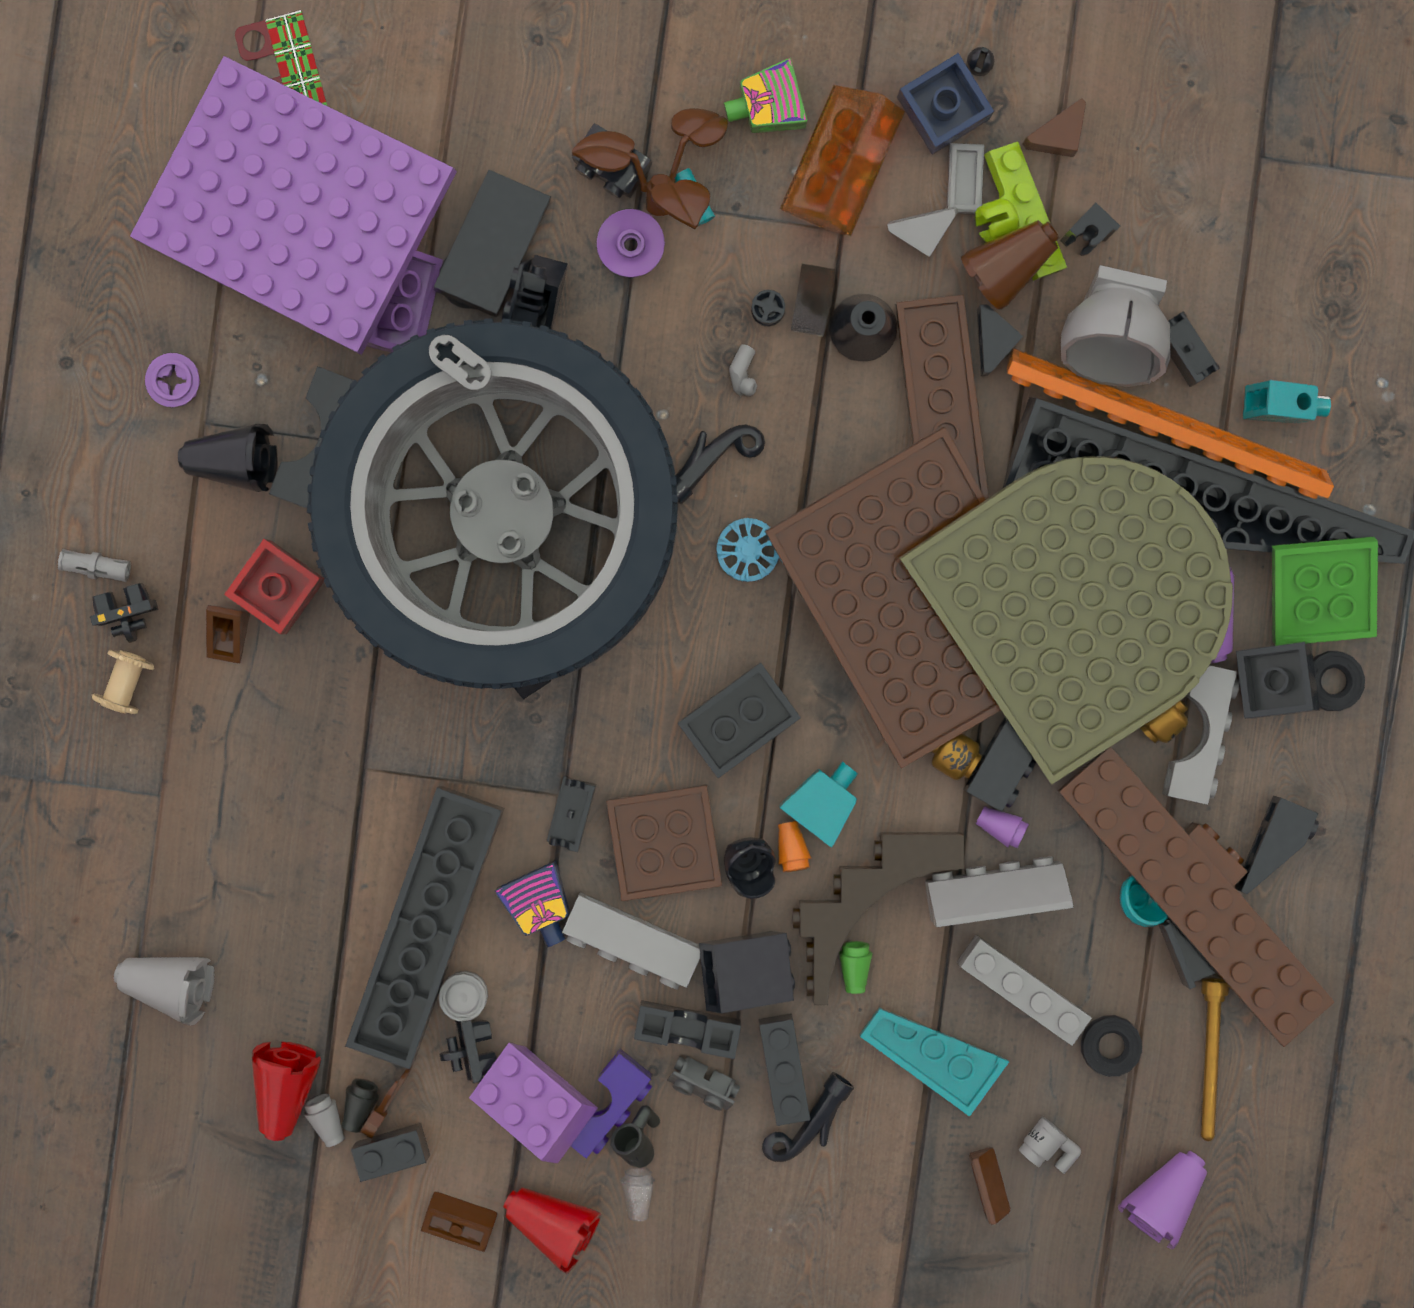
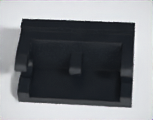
M1095 202L1060 241L1067 247L1075 242L1078 236H1083V240L1088 241L1087 247L1083 248L1080 252V255L1084 256L1089 254L1102 240L1106 241L1116 232L1120 225Z
M1184 311L1168 321L1170 323V357L1189 387L1220 369Z
M567 776L563 777L546 842H549L552 846H562L578 853L597 784Z

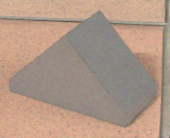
M949 207L893 220L887 224L888 230L930 257L958 213L957 207Z

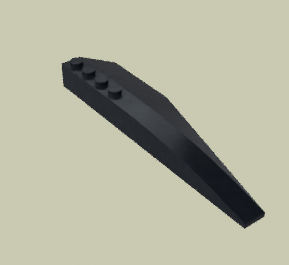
M1032 397L1028 399L1018 427L1003 488H1005L1018 478L1037 468L1064 459L1084 456L1120 458L1152 468L1188 491L1212 519L1226 549L1272 552V546L1375 537L1378 541V562L1405 564L1414 541L1413 530L1319 497L1317 499L1307 497L1297 489L1279 486L1260 476L1243 472L1223 463Z

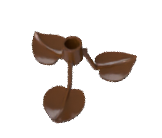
M698 108L684 109L676 113L672 118L671 129L675 134L683 137L680 140L670 175L657 174L649 182L646 181L638 156L632 153L635 145L634 141L624 134L612 131L591 134L582 139L573 148L572 156L582 159L591 167L607 172L623 170L632 161L641 183L640 190L647 192L646 210L655 216L670 215L683 224L696 229L702 215L709 206L710 193L705 186L692 180L685 179L675 183V177L687 142L690 140L699 147L716 144L726 134L728 121L724 116H720L715 112Z

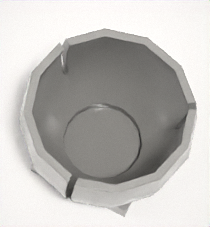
M1100 265L1084 301L1068 314L1061 332V361H1063V364L1082 378L1102 385L1122 387L1150 384L1151 381H1156L1166 373L1170 361V323L1158 305L1165 294L1167 280Z

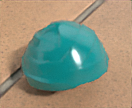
M1132 876L1123 882L1120 889V906L1131 922L1143 927H1154L1163 923L1168 918Z

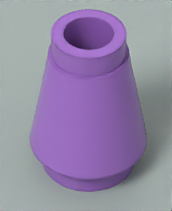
M987 807L983 808L976 825L982 827L983 830L1006 847L1011 845L1015 848H1018L1029 826L1028 823L1022 821L1023 817Z

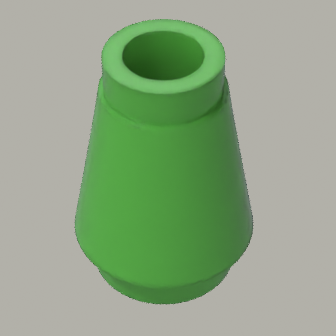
M860 941L845 942L842 945V950L839 952L845 991L847 993L860 994L866 991L873 954L869 951L868 943Z

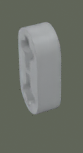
M450 335L438 336L431 342L429 346L431 360L466 389L476 392L484 390L489 386L492 380L491 368L476 353ZM450 343L454 345L452 352L460 358L457 364L449 358H445L443 361L438 360L440 353L437 348L440 344L445 347ZM464 363L474 369L479 365L482 366L481 373L485 377L481 383L477 380H474L471 384L468 383L469 375L461 367Z

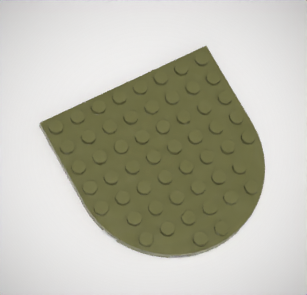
M1084 456L1064 459L1037 468L1001 489L900 557V560L1051 785L1182 700L1199 683V679L1205 673L1212 660H1215L1230 622L1233 584L1231 582L1228 555L1222 538L1210 516L1188 491L1172 479L1140 463L1120 458Z

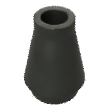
M354 1079L352 1084L347 1086L344 1118L341 1125L345 1130L355 1133L361 1131L364 1122L379 1099L377 1094L378 1086L364 1079Z

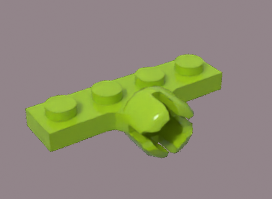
M1017 141L987 152L984 156L999 192V199L982 204L975 212L976 227L991 222L988 230L978 233L982 240L989 242L1037 220L1042 224H1045L1047 221L1049 222L1019 142ZM1059 245L1058 249L1032 277L1033 281L1067 268Z

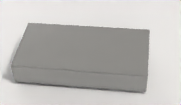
M950 143L947 208L956 206L958 213L975 214L977 208L982 206L984 145Z

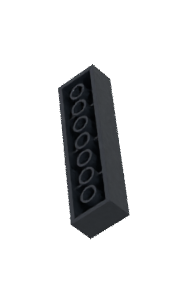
M444 786L437 787L345 1047L407 1069L412 1067L505 808Z

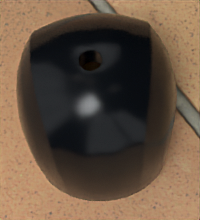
M748 837L727 845L724 854L725 872L731 886L738 895L744 898L755 899L767 895L774 888L775 877L773 868L776 859L773 850L764 839Z

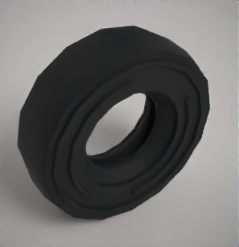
M1327 651L1313 658L1319 707L1325 711H1342L1353 706L1360 699L1365 689V675L1361 665L1354 657L1339 651ZM1337 668L1345 674V688L1338 694H1329L1322 687L1321 678L1328 669Z
M1116 1015L1102 1016L1092 1021L1085 1029L1081 1039V1053L1086 1063L1096 1073L1107 1077L1121 1076L1130 1072L1139 1062L1142 1054V1039L1137 1028L1127 1019ZM1109 1033L1120 1035L1124 1041L1122 1054L1114 1059L1103 1057L1099 1051L1101 1038Z

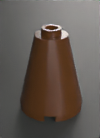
M1037 220L967 251L961 256V260L970 277H975L980 284L978 289L996 309L1002 310L1011 303L1058 249L1055 241L1060 237L1048 221L1042 224Z

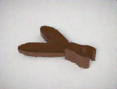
M411 1068L406 1069L398 1081H394L380 1106L377 1105L360 1131L371 1139L373 1138L388 1114L387 1108L403 1085Z

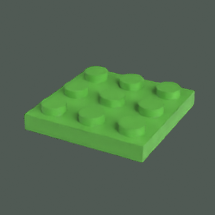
M1375 537L1272 546V641L1275 646L1300 642L1316 643L1377 637L1378 541Z

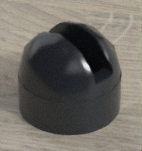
M977 47L969 53L966 64L973 75L984 76L992 70L995 59L989 49ZM980 53L986 54L982 69L976 67Z

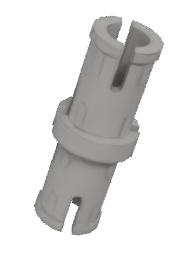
M62 549L58 559V570L85 574L91 579L102 577L127 582L130 575L131 562L103 557L101 553L97 552L83 554Z

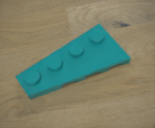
M882 1008L877 1009L859 1034L861 1038L969 1117L1009 1063L1008 1059Z

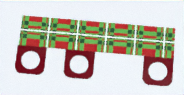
M301 10L236 29L235 39L242 59L250 61L275 54L281 76L271 79L327 106ZM249 31H259L264 36V46L258 52H250L243 45V37Z

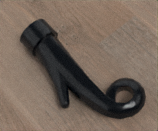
M747 424L738 425L726 430L705 447L707 434L705 431H701L691 455L675 475L678 503L682 505L693 494L692 490L733 443L742 456L748 458L758 456L765 446L762 432L754 426ZM750 436L753 438L755 446L753 448H746L742 442V437Z
M832 1072L823 1086L825 1088L809 1114L810 1121L804 1122L793 1140L782 1132L769 1134L762 1143L764 1156L773 1162L791 1160L800 1154L819 1132L820 1145L825 1147L835 1114L842 1101H846L854 1086L841 1075ZM778 1142L784 1144V1148L780 1150L773 1149V1146Z

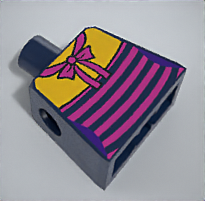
M556 861L496 888V895L525 936L540 930L547 947H551L566 939L558 921L568 917L570 909Z

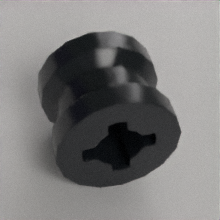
M767 289L759 292L754 297L751 313L753 319L758 324L770 327L779 323L783 318L785 302L780 293Z

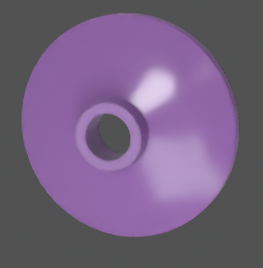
M625 209L612 214L604 221L598 232L597 250L601 261L610 271L622 277H639L649 273L658 265L664 252V234L660 225L652 216L640 210ZM630 239L635 240L638 244L637 248L634 251L626 250L624 247L626 241Z

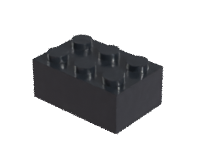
M760 662L681 719L678 725L716 777L720 778L801 719V717Z

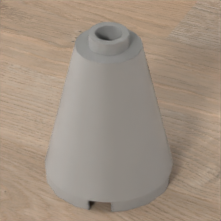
M204 957L126 958L123 963H119L116 967L114 981L117 983L119 991L183 1024L191 1026L196 1024L205 1013L199 1011L203 1001H210L214 985V967L207 965L211 960Z

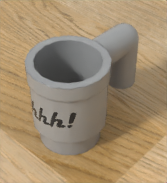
M1043 1116L1024 1138V1143L1019 1148V1151L1037 1167H1040L1045 1160L1049 1161L1060 1148L1065 1153L1055 1163V1167L1064 1174L1081 1155V1148Z

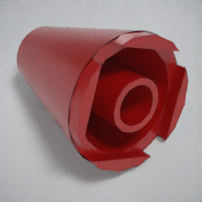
M271 1042L257 1045L252 1051L258 1128L265 1135V1138L272 1141H282L285 1137L292 1135L319 1070L321 1058L320 1056L315 1058L316 1051L301 1044L281 1042V1048H270Z
M524 1187L518 1192L513 1190L503 1206L507 1210L505 1217L565 1274H568L579 1261L573 1256H578L582 1250H586L599 1225V1217L601 1216V1213L594 1209Z

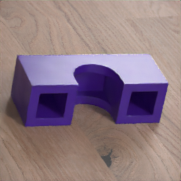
M621 1048L598 1077V1081L610 1091L612 1096L611 1103L606 1108L595 1111L571 1145L572 1148L585 1158L592 1151L597 1155L609 1140L606 1134L613 1125L617 1128L620 1127L631 1113L627 1110L635 1099L641 1102L652 1088V1085L649 1084L652 1074Z

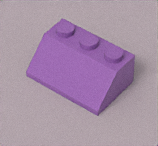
M415 251L367 347L393 352L392 347L397 344L401 345L410 340V337L426 335L436 293L434 285L439 276L443 263L442 259Z

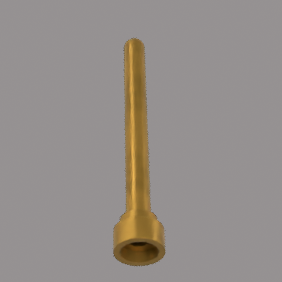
M1204 978L1202 979L1201 986L1204 1000L1208 1001L1201 1137L1205 1141H1211L1215 1136L1221 1002H1225V996L1229 995V986L1223 979Z

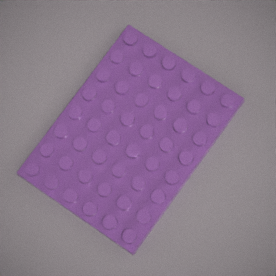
M223 56L130 237L362 355L457 171L435 158Z

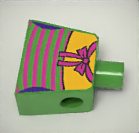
M791 58L740 81L742 98L724 102L728 122L748 118L752 133L803 129L807 125V118Z

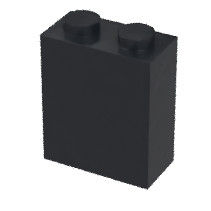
M768 931L699 943L706 1011L722 1014L794 1001L793 990L795 988V980L790 968L791 944L787 939V933Z

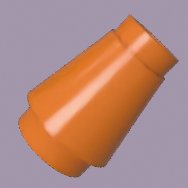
M793 821L779 824L778 865H782L784 873L810 868L809 860L812 858L798 822Z

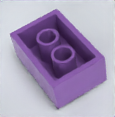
M513 1043L507 1044L469 1097L541 1161L559 1163L598 1109V1107L528 1048Z

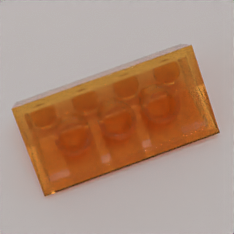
M833 85L780 209L825 230L851 236L905 111L880 93Z

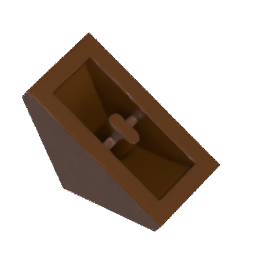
M1081 98L1027 136L1022 143L1025 149L1074 157L1079 148L1086 102Z
M208 605L206 609L207 658L240 664L250 617L249 612Z

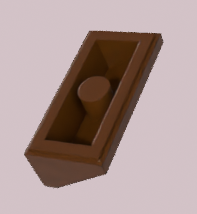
M993 1147L971 1152L969 1159L985 1217L989 1224L994 1225L1009 1214L1010 1205Z
M434 1192L421 1231L485 1252L497 1212L440 1192Z

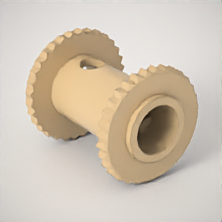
M111 649L108 651V655L117 660L104 695L93 694L92 699L108 709L125 714H136L139 709L129 704L142 668L153 670L154 665L136 654Z

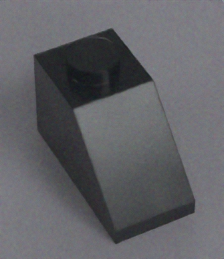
M535 255L529 270H532V265L546 268L545 274L548 275L545 289L543 293L525 288L524 290L543 295V300L522 296V300L539 304L541 309L534 310L522 306L521 308L539 312L536 324L538 328H540V325L552 329L564 287L568 263Z

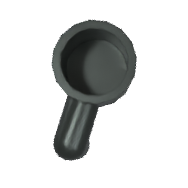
M648 1105L641 1106L632 1123L623 1124L618 1127L611 1138V1146L615 1153L621 1156L629 1165L637 1168L646 1167L654 1158V1148L649 1138L643 1133L644 1127L648 1124L651 1128H655L660 1124L659 1116Z

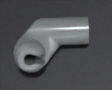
M744 344L740 345L729 367L733 390L739 396L744 394L750 397L754 395L757 389L756 381L753 378H748L747 369L755 355V350Z

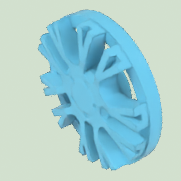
M752 518L739 519L729 524L720 534L716 548L717 558L722 569L732 578L745 582L760 580L767 576L776 566L779 556L775 549L774 557L765 556L762 553V549L765 546H772L770 541H767L761 545L758 540L765 536L764 531L771 527L760 520ZM745 524L748 536H741L739 525ZM752 524L763 528L757 537H752L750 534ZM732 529L739 538L734 543L725 538ZM722 545L735 546V552L722 551ZM734 555L737 557V563L729 568L724 562V558ZM760 556L770 563L767 569L757 561ZM740 561L746 563L742 575L736 574ZM749 564H756L760 574L749 576Z

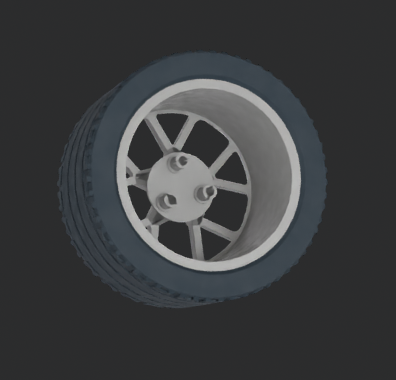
M493 318L476 321L464 320V324L457 326L453 322L437 329L426 330L427 334L421 337L414 335L410 337V340L401 345L397 344L392 347L393 352L387 356L382 354L369 368L366 367L361 372L363 376L358 382L354 379L344 396H341L337 401L340 404L335 412L331 411L325 429H322L319 436L322 438L320 447H315V457L309 475L312 476V483L308 484L307 488L309 493L307 513L311 514V522L308 523V528L311 532L313 552H317L319 557L316 563L321 570L326 587L332 589L334 593L332 598L339 605L345 617L353 621L356 625L354 628L370 641L375 648L379 647L384 651L383 654L402 666L416 670L418 674L440 682L480 689L515 688L549 681L587 666L616 646L638 624L658 594L671 561L677 530V483L669 446L658 420L655 419L651 407L640 391L633 387L630 379L610 360L607 362L601 353L585 345L582 341L578 339L573 341L569 339L568 334L549 329V327L540 325V328L533 327L531 322L511 321V319H502V322H494ZM450 335L476 353L491 368L492 380L489 386L484 390L476 392L466 389L431 360L429 355L431 342L438 336ZM451 343L446 347L440 344L437 348L440 353L438 358L440 361L449 358L457 364L460 358L452 352L454 345ZM464 363L461 367L469 375L468 383L471 384L474 380L481 383L485 377L481 373L482 366L479 365L474 369ZM495 399L522 400L539 404L543 407L541 414L515 447H511L493 406ZM468 404H478L485 414L501 455L495 460L474 467L463 477L455 478L429 440L427 430L430 425L446 414ZM556 415H562L578 426L592 440L599 451L597 460L559 492L548 489L542 478L534 470L524 465L522 461V456L552 417ZM418 443L444 480L443 486L398 490L393 487L400 464L412 444ZM605 468L609 469L616 491L618 510L616 518L607 517L569 502V498ZM447 497L451 502L450 518L453 530L457 536L456 548L412 561L400 559L391 533V505L396 501ZM565 513L607 528L613 532L614 543L604 567L592 584L583 585L540 559L539 547L546 540L551 530L554 516ZM478 557L494 563L514 562L522 568L521 618L515 626H488L473 623L462 618L460 607L471 562ZM457 560L459 567L449 608L444 610L424 595L411 580L410 574L418 570ZM535 571L543 573L577 594L578 599L555 615L538 622L533 621V573Z

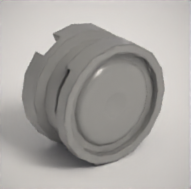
M460 971L449 976L439 993V1003L443 1012L452 1020L461 1022L477 1017L484 1009L488 999V989L484 980L476 973L469 971Z

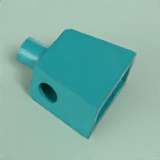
M1268 380L1245 386L1244 420L1303 423L1314 421L1316 416L1327 417L1331 410L1330 398L1318 396V387L1315 385Z
M843 761L831 777L817 769L782 801L779 807L832 847L857 802V798L846 789L858 773Z

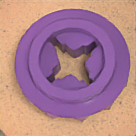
M167 353L157 357L151 362L145 375L146 389L151 398L157 403L170 408L185 406L192 398L196 397V392L201 384L198 368L189 358L178 353ZM175 366L177 377L182 378L186 383L177 384L172 395L170 385L159 381V379L171 377Z

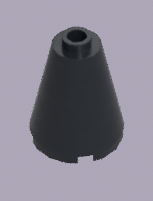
M857 294L846 298L836 307L830 320L832 343L839 353L854 361H872L881 357L891 348L897 334V322L890 306L882 299L869 294ZM862 318L869 320L872 324H865Z
M253 424L186 441L178 451V463L188 475L261 492L268 491L270 488L266 487L267 483H273L275 479L278 452L276 445H270L268 436H274L268 424Z

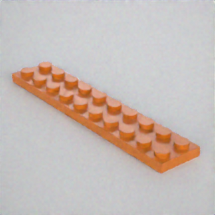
M1015 348L1010 353L1007 361V373L1012 375L1011 380L1020 385L1030 387L1031 383L1043 387V392L1057 399H1062L1063 396L1076 400L1075 405L1084 410L1094 412L1095 408L1107 412V417L1115 422L1126 424L1128 420L1140 425L1139 430L1155 437H1158L1159 433L1172 438L1171 442L1185 449H1190L1191 445L1204 450L1202 454L1210 459L1221 462L1225 458L1236 462L1234 466L1243 472L1253 474L1255 470L1266 474V479L1270 482L1284 487L1287 483L1299 487L1298 491L1301 494L1313 499H1317L1319 495L1329 498L1334 488L1325 469L1110 385H1102L1082 378L1069 369Z

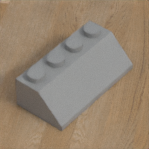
M1048 856L1034 858L1033 865L1020 866L1019 861L1000 863V869L986 871V866L966 868V874L953 876L952 871L932 873L933 879L925 880L930 920L936 927L1073 908V901L1063 864L1059 861L1053 862V857Z

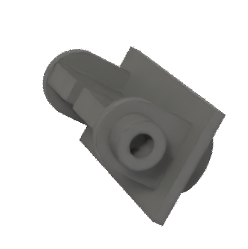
M679 1056L674 1066V1069L678 1070L679 1073L673 1071L667 1081L674 1084L673 1088L676 1091L691 1096L693 1093L703 1098L705 1105L721 1111L722 1108L728 1110L735 1101L728 1097L735 1098L740 1089V1086L735 1084L736 1080L714 1070L708 1081L703 1078L708 1066L688 1056L686 1059Z

